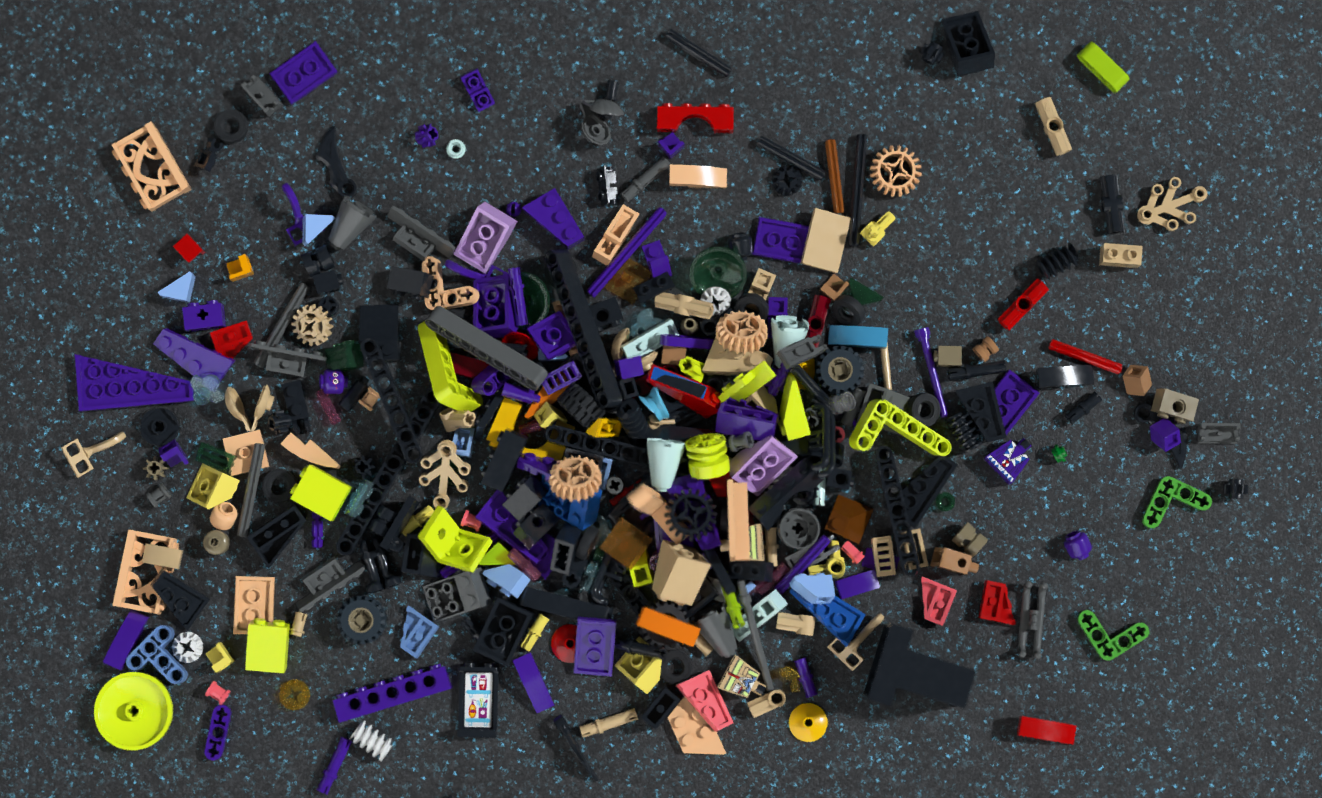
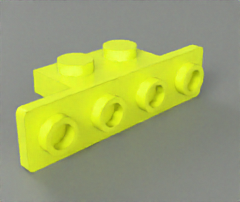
M762 361L746 375L741 373L733 379L735 382L733 385L731 382L721 389L723 392L718 398L722 403L729 397L739 402L741 399L745 400L774 378L776 374L765 361Z

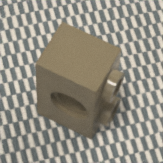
M1156 389L1151 411L1158 413V417L1165 419L1172 417L1175 418L1174 422L1185 424L1186 421H1194L1199 399L1168 389ZM1174 403L1176 404V410H1175V411L1173 410V404H1174Z

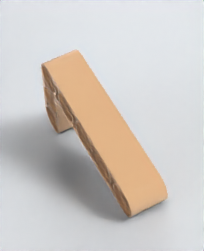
M641 484L627 496L629 501L638 510L651 515L676 545L683 541L682 533L675 537L677 530L669 531L672 524L666 525L665 522L670 518L664 517V513L670 512L665 509V506L669 504L658 491ZM677 522L681 527L689 529L684 522Z

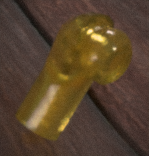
M783 667L780 674L790 681V692H800L799 673L792 667Z

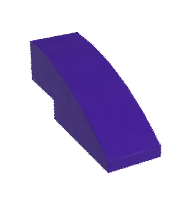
M133 609L130 610L116 634L103 663L118 670H124L126 659L135 649L149 619L148 616Z
M530 652L513 660L536 713L555 706L532 653Z

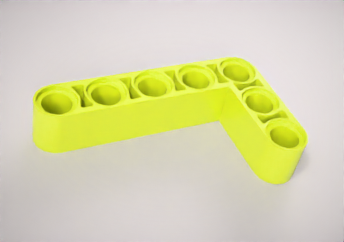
M425 321L418 325V332L433 393L437 401L457 411L469 410L472 412L482 406L483 399L480 394L474 393L471 388L457 382L447 339L428 328Z
M873 399L868 403L849 438V445L852 449L867 451L872 447L881 428L885 424L932 455L946 456L951 452V443L947 439L890 402L880 399ZM879 404L881 405L880 412L877 411V406ZM894 414H896L895 422L892 420ZM869 421L872 422L871 429L868 428ZM909 424H911L910 432H908L907 428ZM924 433L926 434V440H925V441H923V435H924ZM862 437L863 443L860 446L859 439ZM939 443H941V450H940V451H938V444H939Z

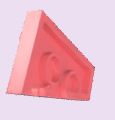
M710 670L676 685L715 732L733 724V720Z

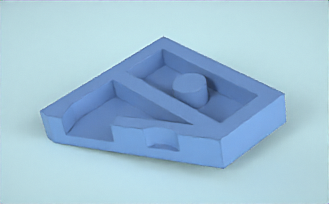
M408 605L400 647L418 659L439 626Z

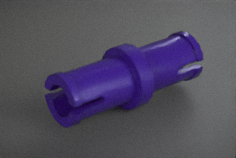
M806 658L794 661L800 676L798 679L799 682H802L806 698L818 695L812 679L814 676L810 673Z

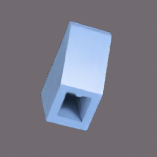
M510 564L488 569L482 573L487 578L486 582L494 588L499 586L501 588L500 592L507 597L512 595L518 598L530 581L524 573Z
M802 573L794 576L790 582V587L811 604L831 603L835 597L832 575H825V573L806 575Z

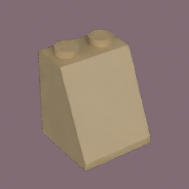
M663 540L652 589L657 594V598L667 602L671 600L681 606L684 604L692 606L710 564L696 548L682 544L676 545L674 542Z

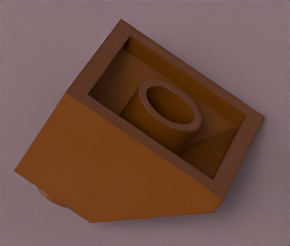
M838 494L823 530L859 544L874 509Z

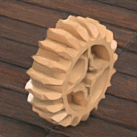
M890 146V152L883 148V155L878 152L876 154L878 159L872 160V163L877 166L870 167L871 171H875L870 174V177L877 178L873 181V185L879 183L880 185L877 190L880 191L882 188H885L883 194L886 195L889 190L891 191V197H894L895 192L901 197L902 190L906 195L909 194L908 187L914 190L915 185L913 183L918 184L920 180L916 177H920L922 174L916 171L921 169V165H915L919 159H912L914 152H911L909 155L906 154L908 148L901 152V146H897L896 151H894L893 146ZM899 157L898 161L894 164L884 163L888 158ZM904 160L910 166L911 175L907 174L908 172L903 169ZM900 164L898 168L900 173H897L892 179L893 171L891 169L894 170ZM880 167L888 173V182L882 178ZM896 179L908 180L903 185H893Z
M738 310L736 313L733 311L730 314L725 313L724 317H720L716 325V339H718L719 344L723 345V349L728 348L729 352L736 351L737 354L739 352L744 354L750 352L753 354L754 350L759 351L760 347H764L768 336L765 320L761 319L760 315L755 316L754 312L747 313V310L745 312Z
M572 455L569 459L564 457L563 461L557 460L556 465H553L552 470H550V474H552L549 479L551 490L557 497H562L563 501L569 499L570 502L573 500L579 502L580 499L587 501L588 496L593 497L601 485L599 467L594 463V460L589 461L587 457L583 459L580 455L577 458H574Z

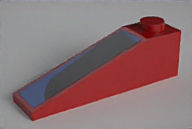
M652 364L650 366L646 379L648 383L705 418H709L718 412L722 403L718 398L721 394L720 392L706 384Z

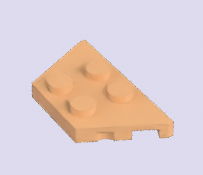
M684 696L667 717L683 753L726 754L717 732L710 727Z

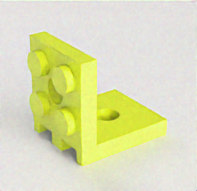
M441 506L436 507L418 536L438 563L471 573L475 571L492 543L489 537L460 529L444 507Z

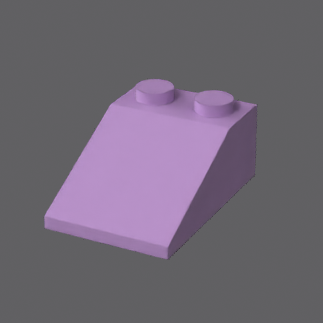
M482 203L476 208L453 255L486 274L510 237L517 221L490 204Z
M770 435L755 443L752 448H746L738 452L729 461V474L738 483L747 482V489L758 497L798 456Z

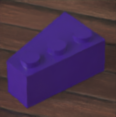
M555 188L522 207L527 215L534 219L568 250L585 240Z
M729 397L721 403L717 413L715 432L738 436L749 431L753 436V440L758 441L770 435L775 436L778 419L777 413L758 405L755 408L746 404L747 401L743 399L739 402Z

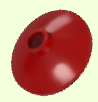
M510 332L502 339L504 343L527 344L528 349L525 348V350L529 351L526 358L531 361L538 355L537 344L526 334Z
M567 624L561 626L552 636V651L563 662L574 663L577 625ZM572 640L574 642L573 647H568L566 642Z

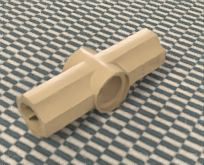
M1051 97L1036 102L1035 106L1044 125V132L1048 135L1056 156L1071 151L1072 147L1063 128V121L1059 118ZM1049 123H1056L1058 130H1051Z
M664 292L657 295L654 301L656 308L674 311L676 314L685 316L692 315L703 319H710L714 311L713 303L696 300L693 297L681 294L673 295Z

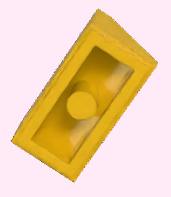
M598 418L587 429L586 433L593 437H618L622 425L618 418Z

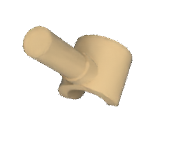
M655 414L648 417L650 420L647 421L652 429H656L660 425L675 424V419L659 421Z

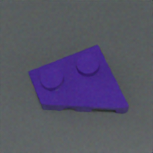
M522 453L518 459L517 467L533 475H538V472L546 475L545 480L549 481L552 475L550 470H552L553 465H556L557 461L551 457L542 458L537 457L533 453Z

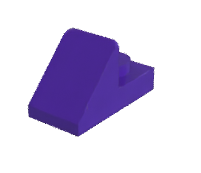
M660 240L642 246L641 249L652 278L667 271L670 277H672L669 259L667 255L665 256Z

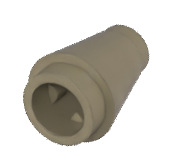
M686 317L681 321L680 329L683 334L692 336L698 332L699 323L693 317ZM687 322H689V323L692 322V323H693V327L688 328V327L686 326V323H687Z

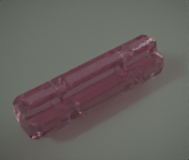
M323 389L317 391L316 396L318 400H321L320 404L326 415L329 416L330 423L332 425L339 423L341 419L336 414L337 411L330 398L327 397L328 394H325Z

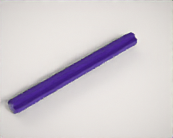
M659 207L591 284L587 289V293L590 296L595 297L663 220L667 215L663 208Z

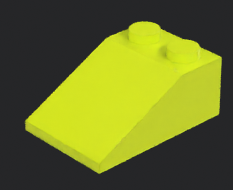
M788 372L779 409L780 420L777 423L782 436H786L788 441L811 435L797 381L791 372Z

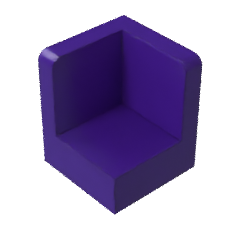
M671 132L666 138L658 141V146L669 159H672L685 148V143L680 141Z
M634 355L614 360L617 379H627L644 374L641 356Z
M1163 418L1150 426L1151 440L1165 452L1181 443L1180 429L1168 419Z
M175 439L158 449L160 457L170 467L182 461L185 465L189 463L186 454Z

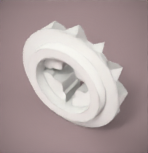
M710 287L701 295V301L712 303L713 296L719 301L718 307L715 304L713 305V315H720L731 306L729 293L721 287Z
M192 632L179 634L174 639L172 645L173 655L184 663L196 661L203 652L201 638ZM191 641L190 647L192 648V650H194V652L186 651V653H184V647L181 645V643L188 644V642Z

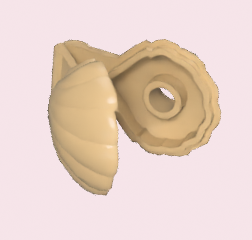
M628 327L618 332L613 340L611 351L613 361L622 358L624 354L621 345L629 340L630 331ZM653 351L641 358L644 372L650 369L658 352ZM614 365V368H612L614 376H616V370Z
M267 384L266 386L264 385L255 409V419L252 426L236 390L232 389V387H227L225 392L227 409L235 418L244 422L247 431H254L258 425L257 420L263 416L265 410L270 411L275 398L270 395L269 386Z

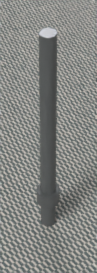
M744 579L736 581L740 593V604L744 607L766 690L772 691L774 687L752 611L751 596L747 592Z

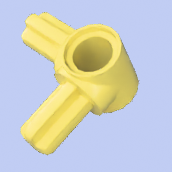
M889 211L886 212L877 222L871 221L860 234L874 247L885 236L884 230L895 220V216Z
M832 540L828 544V549L833 545H839V541ZM840 549L829 555L826 564L808 567V574L825 573V575H832L834 579L841 578L845 573L844 558L841 557ZM835 564L842 567V570L838 573L831 570V567Z

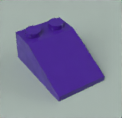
M509 274L474 280V288L479 292V299L473 304V326L495 339L503 338L510 332H518L512 293L509 290Z

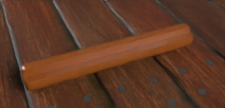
M828 139L825 141L833 211L835 214H841L844 212L836 141L835 139Z

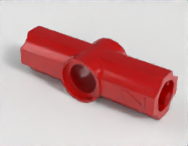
M1037 278L997 319L998 322L1010 331L1049 291L1048 287ZM1020 300L1027 302V309L1019 307L1018 303Z

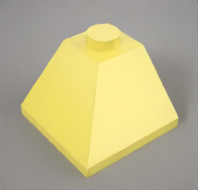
M202 463L186 498L210 509L231 499L237 490L240 480Z
M640 636L637 638L638 643L649 645ZM625 652L614 666L648 694L660 680L662 660L639 654L630 655Z

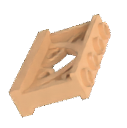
M152 122L145 124L139 130L111 144L114 148L112 150L114 157L117 161L121 160L123 164L121 167L126 177L130 176L133 181L130 183L135 193L139 192L141 195L140 202L144 209L148 208L153 212L183 193L192 190ZM147 133L150 134L141 145L135 141ZM129 144L136 145L139 148L138 151L129 149L132 151V156H125L124 148ZM152 148H156L157 153L151 155L147 152V149L151 151ZM144 155L153 160L164 158L165 162L161 164L158 170V179L148 178L140 174ZM128 162H134L133 170L131 169ZM167 169L170 171V174L168 176L164 175L165 180H163L162 172ZM139 181L142 182V183L147 184V185L144 187V190H143L141 184L139 183ZM175 185L180 186L179 188L175 189L174 191L166 195L165 187ZM157 187H161L162 194L157 200L150 199L148 192L154 190V195H156L158 192Z
M128 529L112 606L162 614V611L166 610L167 605L150 585L152 581L142 587L139 576L131 572L132 567L144 564L142 560L139 562L135 560V555L139 554L142 557L145 550V545L138 542V538L140 536L154 539L150 544L155 545L163 542L167 547L179 549V543H177L176 538ZM154 565L157 573L161 569L168 573H173L174 568H163V566ZM131 579L137 581L138 589H136V584L130 586L129 582ZM146 593L148 600H150L152 594H155L157 597L156 603L152 606H147L143 601L142 594ZM138 596L140 605L125 603L126 597Z

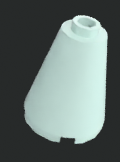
M789 315L776 316L775 320L771 319L774 363L778 368H780L781 360L777 355L778 351L805 339L809 330V322L802 319V322L796 320L797 317Z
M661 438L647 439L651 484L655 487L656 491L667 492V488L672 487L685 449V442L671 439L662 440Z

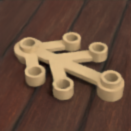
M1173 177L1169 181V188L1162 205L1155 207L1158 196L1164 191L1162 185L1156 184L1151 188V196L1147 205L1142 206L1138 210L1137 218L1142 224L1149 225L1154 222L1166 227L1168 231H1175L1178 228V222L1175 219L1166 220L1158 215L1165 212L1184 220L1186 224L1194 223L1196 215L1193 212L1185 213L1176 209V207L1191 201H1204L1207 197V190L1202 186H1198L1190 194L1172 201L1176 189L1181 185V180L1178 177ZM1172 180H1176L1178 186H1173ZM1154 188H1160V193H1155ZM1198 190L1203 192L1202 197L1197 195ZM1144 212H1149L1150 218H1146ZM1187 215H1191L1193 220L1188 221ZM1173 222L1175 224V228H1170L1169 223Z
M450 440L441 441L437 447L438 451L430 456H424L421 460V466L429 469L435 461L442 458L441 465L429 473H422L419 478V483L427 486L431 480L440 475L439 494L433 500L435 508L437 506L444 507V509L448 507L450 502L447 495L448 476L457 486L459 492L464 493L469 487V482L461 479L450 466L451 460L459 468V473L464 476L468 475L471 470L470 464L463 462L456 454L457 447ZM424 460L429 461L430 464H426ZM462 467H466L468 470L464 471ZM460 484H464L466 488H462Z

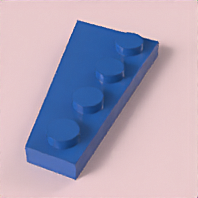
M791 588L789 591L846 647L849 645L866 614L837 596L834 597L831 603L811 604L794 589Z

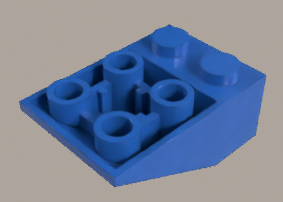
M542 474L541 484L549 492L537 505L540 506L544 503L556 516L582 531L597 521L602 495L601 489L594 493L593 497L588 496L587 501L584 499H580L579 502L577 500L570 502L569 499L563 501L562 497H557L552 492L549 481L545 480L546 475Z

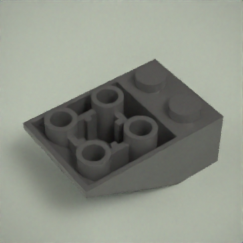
M869 383L857 422L860 420L868 403L873 399L886 400L907 413V406L911 398ZM880 404L877 406V411H878V412L881 411V405H880ZM920 404V406H919V408H918L919 414H920V410H921L922 404ZM896 414L892 417L893 422L896 421ZM869 421L868 425L872 426V422ZM885 424L881 428V430L902 436ZM911 424L907 427L908 432L911 431Z
M481 567L476 568L473 573L465 571L422 586L434 623L492 604Z

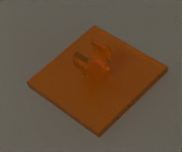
M629 258L604 288L633 305L637 300V295L633 288L648 281L651 277V272Z
M621 517L599 548L632 570L652 539Z

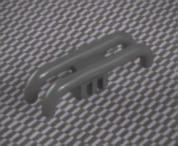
M1026 581L1022 593L1018 655L1020 658L1026 656L1027 629L1035 630L1033 656L1035 659H1040L1042 656L1041 640L1045 596L1048 584L1046 582L1040 584L1037 610H1029L1032 582Z

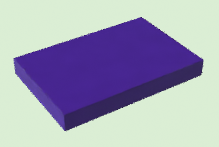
M315 41L269 74L291 105H293L336 75L338 71Z
M759 217L752 255L800 264L809 226Z
M1010 369L994 388L1006 435L1040 394Z
M578 617L573 673L612 677L617 620Z

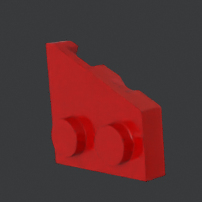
M247 320L210 332L216 351L232 359L253 339Z
M985 580L978 618L1016 625L1011 611V602L1008 599L1006 584Z

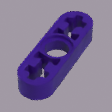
M661 334L660 344L665 346L711 349L714 339L708 337Z
M227 705L216 706L212 713L204 751L206 758L212 761L220 759L224 752L232 715L231 709ZM224 708L227 716H223L222 722H226V724H215V720H220V715L217 712ZM215 727L223 729V736L221 738L214 737L213 730ZM211 739L213 741H222L221 745L217 744L216 750L219 751V754H216L214 757L209 752V749H213L215 744L211 743Z

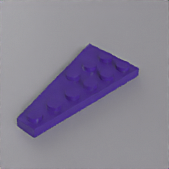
M75 354L80 412L195 401L194 382Z

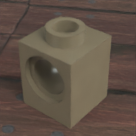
M938 346L937 351L934 350L933 361L937 362V367H960L962 365V346Z

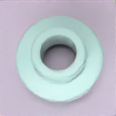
M455 139L447 144L446 151L451 158L458 159L465 154L466 149L462 141ZM455 146L460 148L457 153L453 152Z

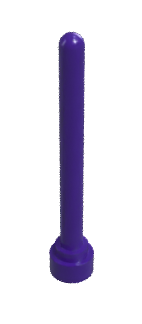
M929 327L914 331L915 337L918 338V341H921L934 394L940 403V416L946 418L948 413L928 341L930 339L929 335H931Z

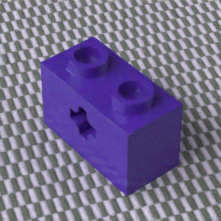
M218 300L207 301L205 305L189 303L187 304L188 307H182L184 328L187 332L226 327L224 305L218 303ZM203 312L208 314V316H205V320L200 317V315H203Z

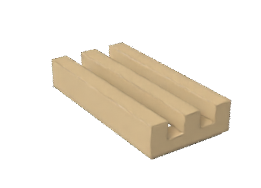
M920 528L912 530V534L917 533L923 559L920 568L929 566ZM904 544L905 553H909L908 544ZM912 562L908 563L909 570L916 569V565H913Z

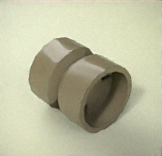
M967 522L951 541L958 547H964V552L973 558L986 544L988 539L981 533H976V528Z

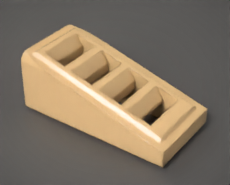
M891 536L872 538L871 545L877 577L896 575ZM887 542V546L877 547V544ZM888 550V554L878 555L879 551ZM889 558L890 562L879 563V559ZM884 566H890V567H891L890 570L880 571V567H884Z

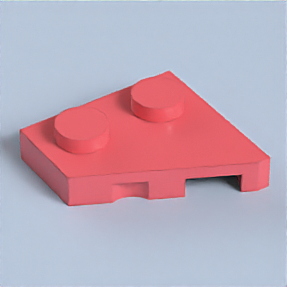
M922 576L924 619L943 626L957 590Z

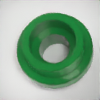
M1057 444L1054 445L1055 447L1051 451L1058 463L1061 461L1065 462V457L1068 455L1064 447H1059Z

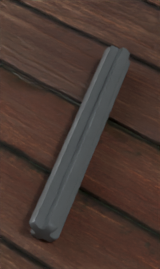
M300 283L266 340V346L274 347V344H278L293 315H295L310 290L309 286ZM261 350L254 364L263 368L267 362L269 351Z
M261 443L254 444L237 530V536L240 537L248 536L265 445Z

